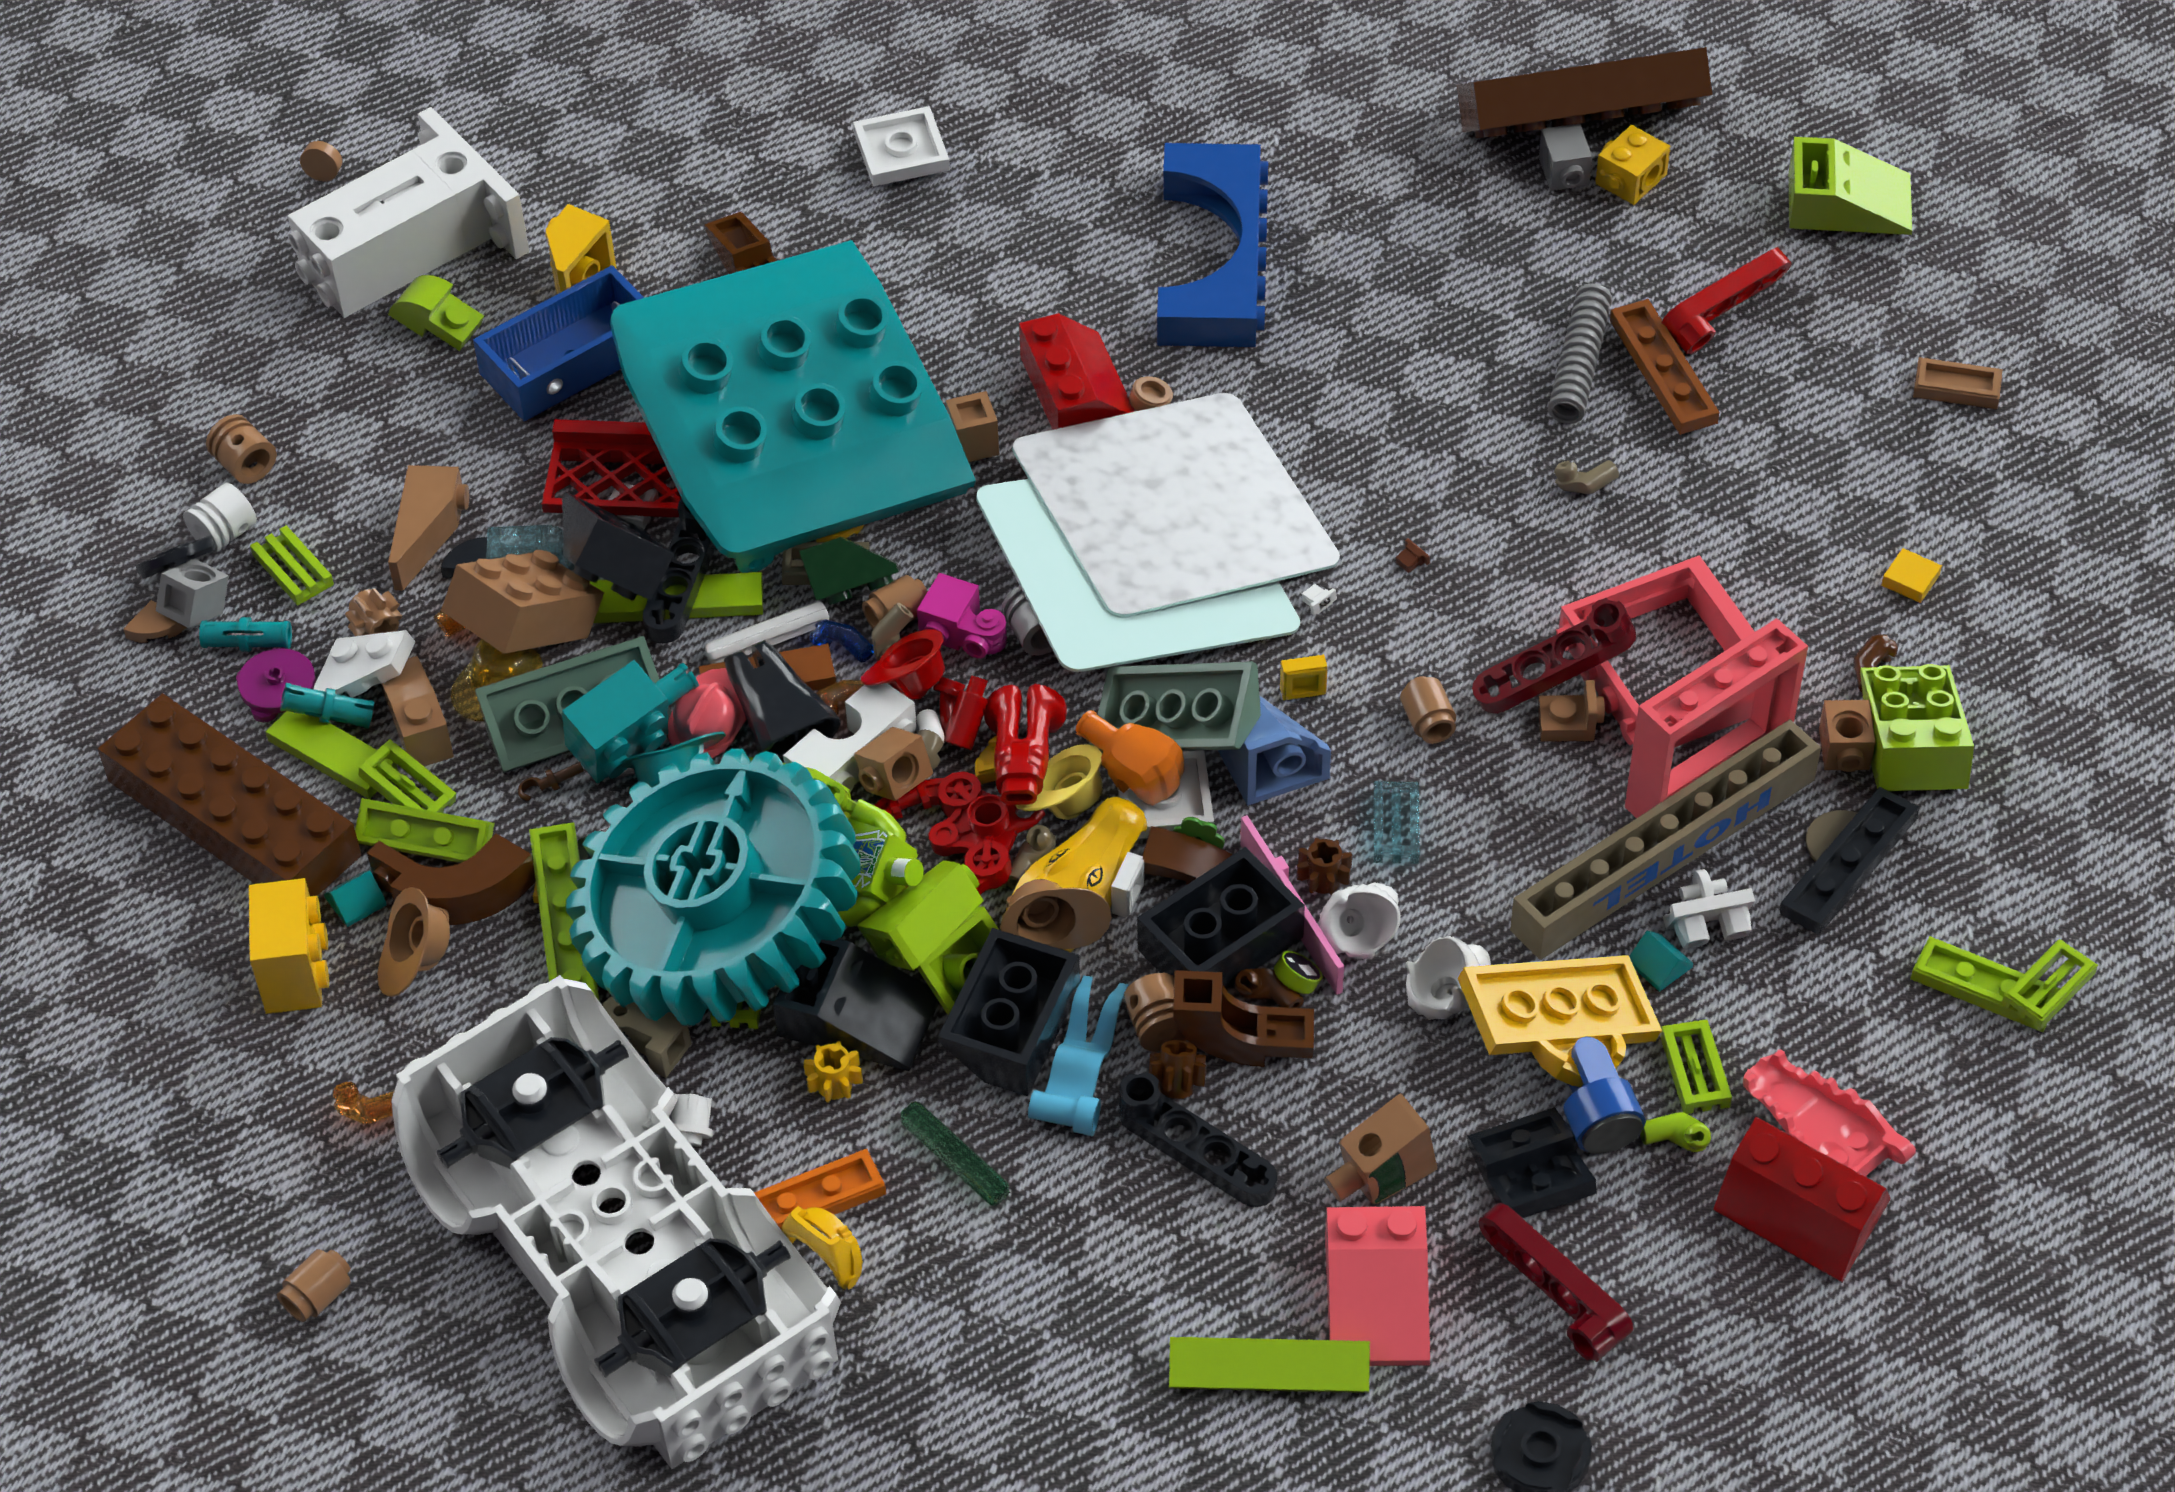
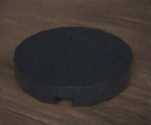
M1541 1401L1526 1403L1523 1408H1518L1515 1411L1513 1408L1503 1414L1493 1429L1490 1457L1495 1473L1508 1488L1515 1492H1570L1580 1485L1588 1473L1592 1450L1590 1437L1587 1436V1432L1583 1429V1423L1571 1411L1558 1404Z

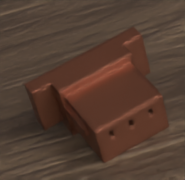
M1409 538L1405 540L1406 549L1395 557L1396 563L1407 573H1410L1418 565L1430 564V556Z

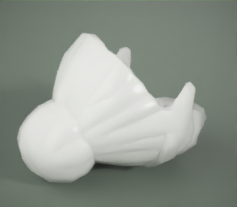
M1376 882L1368 885H1353L1334 892L1323 907L1318 923L1336 954L1346 953L1349 957L1355 959H1368L1375 956V952L1386 945L1395 936L1399 928L1401 918L1398 908V894L1392 887ZM1348 916L1351 917V922H1350V923L1347 922V917H1348Z
M1451 936L1439 937L1433 940L1425 948V951L1420 954L1417 961H1407L1405 964L1408 971L1406 980L1408 1005L1418 1015H1424L1429 1020L1447 1019L1451 1015L1465 1010L1469 1005L1458 977L1464 967L1491 965L1488 952L1480 945H1467L1465 942Z

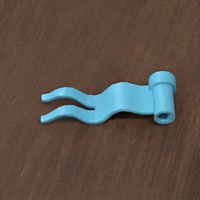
M1083 975L1074 995L1064 1042L1058 1046L1053 1059L1045 1092L1033 1091L1028 1108V1118L1073 1127V1132L1093 1136L1097 1128L1101 1109V1099L1094 1098L1093 1096L1104 1058L1108 1057L1112 1047L1120 1005L1129 984L1119 983L1117 988L1108 996L1101 1010L1091 1042H1086L1089 997L1093 977Z

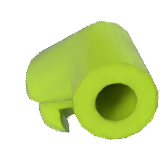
M1677 1112L1646 1120L1640 1137L1644 1145L1669 1140L1688 1151L1700 1152L1710 1144L1711 1132L1706 1125L1684 1112Z

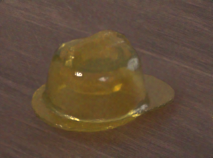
M481 639L473 650L471 662L458 675L452 685L451 701L455 710L464 718L484 721L475 689L543 668V662L539 653L534 649H527L503 654Z

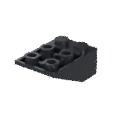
M841 939L834 941L821 940L818 945L826 956L824 962L819 967L812 969L801 964L795 970L799 978V986L789 993L783 992L780 989L776 996L773 1008L777 1036L813 1046H824L841 1041V1046L848 1053L857 1050L861 1059L910 1072L939 1003L930 987L849 941Z

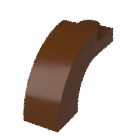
M1175 970L1174 1020L1182 1035L1200 1050L1229 1062L1265 1067V1057L1313 1059L1314 1009L1264 1007L1248 1004L1234 998L1226 991L1222 983V972Z

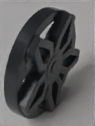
M211 535L191 543L186 542L158 553L155 557L136 564L135 567L138 574H141L144 579L169 567L179 566L193 558L215 551V543Z

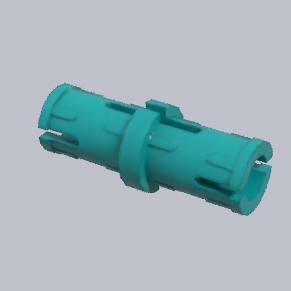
M241 617L239 621L202 620L199 628V640L202 648L239 647L241 652H250L253 647L290 648L292 643V626L290 621H252L251 617ZM230 633H245V634L261 633V634H263V635H228V634H230Z
M285 683L280 710L317 717L319 722L328 724L329 720L368 729L372 719L373 710L371 709L374 707V701L335 694V689L326 688L325 691Z

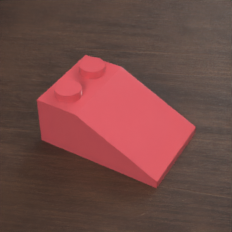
M1425 1206L1327 1207L1325 1249L1329 1340L1370 1341V1366L1430 1365L1428 1249Z

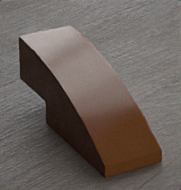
M742 212L704 224L706 233L729 274L778 261L772 254L770 241Z

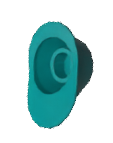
M714 732L702 735L667 749L631 756L622 760L620 765L624 768H633L638 782H645L653 788L660 783L659 772L661 768L673 763L681 773L689 771L691 759L696 754L704 753L705 749L721 741L726 734L724 732Z

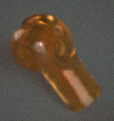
M840 680L817 691L816 694L838 715V702H845L865 684H862L861 680Z
M343 1082L333 1090V1098L336 1100L334 1107L342 1116L362 1124H371L393 1116L392 1098L395 1090L369 1098L359 1094L355 1083Z

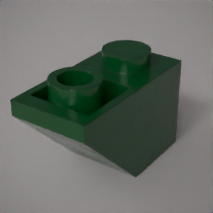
M844 537L799 551L816 601L826 598L828 605L852 598L851 589L866 583L869 591L884 587L893 582L892 574L900 572L898 563Z

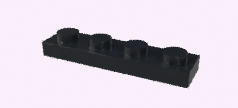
M1879 787L1780 903V915L1820 935L1918 819L1919 806Z

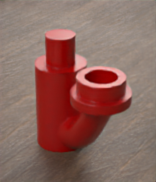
M971 675L966 691H964L966 685L944 677L939 680L938 685H934L933 690L940 692L939 717L944 731V742L972 751L989 701L983 697L988 683L987 680Z

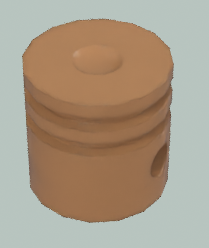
M233 414L222 418L211 428L207 435V451L240 483L250 484L262 479L272 469L276 461V448L242 415ZM257 462L254 467L248 468L250 464Z
M1167 973L1145 975L1127 987L1124 992V1002L1132 1024L1135 1027L1139 1043L1145 1050L1161 1052L1162 1044L1167 1041L1187 1040L1179 1031L1174 1020V977Z

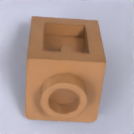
M1585 680L1583 695L1539 696L1538 716L1541 742L1594 741L1596 723H1604L1605 716L1604 697L1596 696L1594 680Z

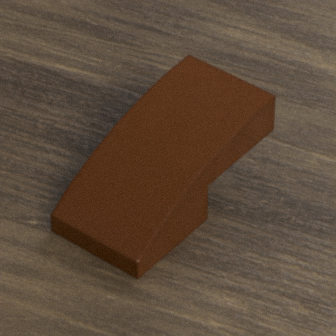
M1151 826L1143 853L1144 873L1186 881L1187 885L1232 856V854L1200 839Z

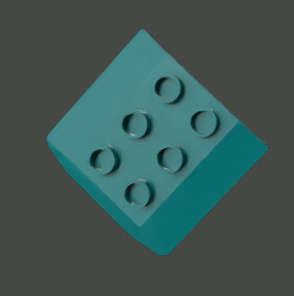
M852 240L617 306L612 312L610 328L624 380L684 504L718 551L728 558H734L741 573L758 572L772 563L775 555L796 545L966 494L968 488L975 485L976 479L952 420L881 282Z

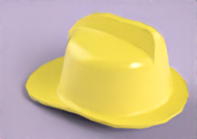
M1084 744L1067 748L1053 756L1048 762L1043 789L1037 795L1036 802L1029 805L1015 806L1017 809L1024 811H1038L1048 808L1057 818L1064 820L1076 818L1082 812L1092 807L1102 794V779L1099 772L1102 764L1101 751L1096 746Z

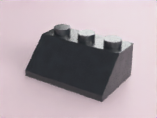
M992 928L938 1035V1042L984 1083L1028 1097L1072 1006L1075 992L1080 984L1079 955Z

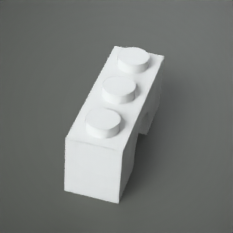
M887 683L864 685L845 701L848 730L854 733L853 736L845 739H831L813 729L783 755L784 763L797 762L804 767L814 768L847 787L851 792L854 785L859 781V768L854 756L855 752L891 727L915 733L917 730L915 702Z

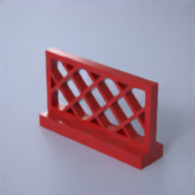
M554 419L552 429L554 443L542 499V510L544 513H563L562 498L554 497L556 492L570 484L579 492L574 496L615 515L679 517L678 502L681 496L677 488L671 490L663 483V481L671 477L667 467L665 466L653 474L644 466L646 464H665L645 422ZM561 461H584L570 471L561 464ZM605 462L626 463L613 472H610L602 465ZM595 470L602 478L586 487L579 478ZM636 471L644 480L629 489L620 480ZM611 486L620 493L619 496L612 500H601L596 496ZM653 487L663 495L654 502L642 501L639 496Z

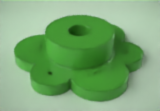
M1195 817L1184 818L1181 826H1176L1173 829L1174 832L1200 839L1223 849L1225 844L1224 838L1217 833L1216 825L1201 821Z

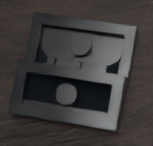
M1555 1107L1467 1136V1142L1473 1158L1496 1204L1503 1203L1509 1206L1522 1218L1597 1194L1596 1179L1577 1153L1575 1136Z

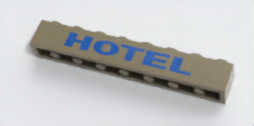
M1789 719L1514 897L1510 931L1539 960H1542L1815 781L1821 747Z

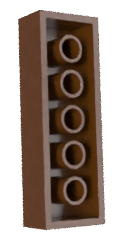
M1707 47L1456 85L1463 132L1475 131V139L1508 134L1507 126L1512 125L1514 133L1547 128L1546 120H1551L1552 127L1585 123L1584 114H1590V121L1624 117V108H1628V115L1663 111V102H1666L1667 110L1701 105L1700 97L1713 95Z
M163 693L97 748L108 782L254 884L305 878L309 895L318 896L362 856L354 824Z

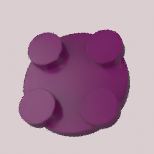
M278 648L261 652L249 659L237 673L236 680L240 696L244 703L251 708L253 718L258 722L265 723L274 720L278 713L286 712L280 710L285 683L313 689L316 683V676L313 665L306 656L298 651Z

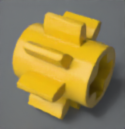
M841 1041L824 1046L816 1045L814 1060L805 1059L803 1062L805 1075L808 1076L807 1086L809 1093L819 1091L825 1097L826 1102L843 1097L851 1098L852 1084L863 1083L862 1068L858 1067L860 1065L858 1051L855 1050L848 1053L841 1046Z

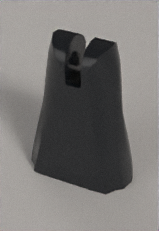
M766 640L758 642L751 647L757 668L752 666L748 657L741 650L724 659L728 677L742 705L759 753L764 751L775 753L784 763L783 755L813 729L831 739L838 732L841 725L840 718L801 680L783 656Z

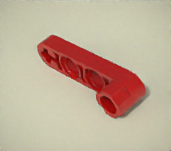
M1775 247L1682 301L1665 315L1661 323L1667 327L1681 348L1687 354L1692 355L1702 349L1715 336L1716 330L1709 323L1711 320L1778 281L1790 269L1792 263L1779 247Z

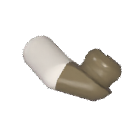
M926 709L919 712L916 720L919 728L918 735H921L933 770L940 763V757L937 753L944 744L945 736L937 713Z

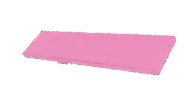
M1248 815L1241 817V847H1246L1304 904L1289 881V866L1282 856L1277 858L1273 856ZM1305 905L1304 935L1301 941L1335 994L1338 995L1343 993L1344 965Z

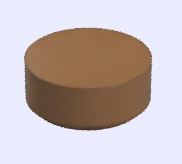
M313 141L306 146L301 154L300 165L303 171L311 178L319 181H330L336 177L342 167V157L338 150L329 143Z
M1145 376L1134 382L1129 395V401L1137 411L1171 404L1173 391L1163 380L1152 376Z

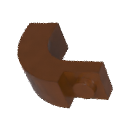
M497 833L474 856L460 864L449 867H428L418 864L381 841H378L367 852L371 871L379 888L385 892L392 893L394 902L404 889L410 887L420 889L426 896L428 904L448 911L449 925L471 923L497 914L516 902L536 882L531 853Z

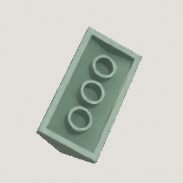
M641 636L475 689L487 733L503 773L570 752L565 746L562 710L631 661L635 660L654 683L659 681L660 679L645 637ZM668 706V709H669V711H668V720H669L670 715H671V710H670V707Z
M1253 661L1108 667L1098 715L1118 729L1127 723L1156 729L1172 738L1181 747L1182 751L1239 750L1261 716L1258 666Z

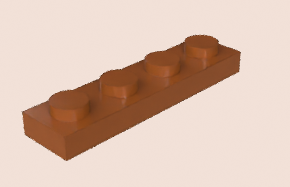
M1646 299L1611 309L1610 322L1679 435L1718 424L1719 410L1667 327L1661 323L1662 319L1650 300Z

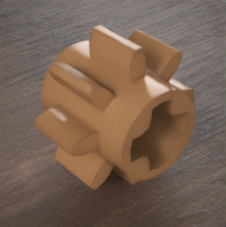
M375 588L363 590L352 598L349 603V611L345 613V616L351 622L348 628L355 636L395 632L399 627L398 620L402 619V615L397 610L400 604L389 591L380 595Z

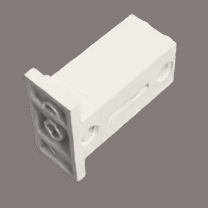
M432 107L418 113L421 129L418 132L420 146L288 215L291 228L288 239L292 248L297 253L298 262L295 263V268L299 277L305 284L311 283L317 289L322 302L327 307L333 306L343 318L407 285L416 277L433 271L490 239L500 249L505 248L515 259L529 253L520 194Z

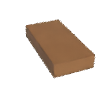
M1919 357L1913 397L1997 409L2003 369Z

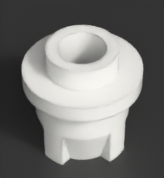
M674 1094L677 1101L672 1110L671 1121L691 1146L699 1147L702 1145V1139L712 1138L713 1130L709 1128L712 1098H706L697 1094Z

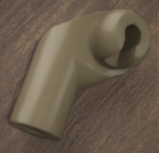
M1606 460L1588 472L1577 471L1576 463H1570V461L1561 462L1554 469L1555 476L1557 477L1555 483L1560 489L1584 494H1593L1619 477L1618 468L1610 460Z
M1036 825L1027 832L1026 840L1021 845L1012 863V873L1006 883L1011 889H1015L1019 879L1032 864L1055 849V835L1050 832L1049 828L1044 825Z

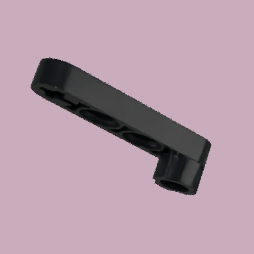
M682 498L678 502L679 522L668 548L674 555L652 599H648L643 611L646 636L651 641L659 644L673 642L682 635L716 548L684 504ZM694 534H698L699 539L695 538ZM686 553H693L699 556L696 561L691 563H681L677 560L678 557ZM672 585H683L687 588L678 595H670L664 592ZM665 609L669 610L670 619H666L663 622L666 615Z
M1148 1072L1138 1075L1130 1073L1122 1079L1119 1084V1118L1127 1130L1247 1206L1261 1207L1274 1199L1277 1194V1171L1268 1160L1159 1091V1080L1153 1074ZM1154 1119L1158 1121L1156 1127H1154ZM1175 1125H1183L1192 1132L1191 1136L1183 1141L1171 1140L1165 1133L1167 1129ZM1217 1149L1225 1151L1230 1156V1160L1224 1165L1213 1166L1204 1160V1156L1209 1151ZM1239 1164H1242V1172L1238 1170ZM1259 1177L1264 1179V1186L1258 1183L1252 1188L1247 1186V1179L1251 1181H1256Z

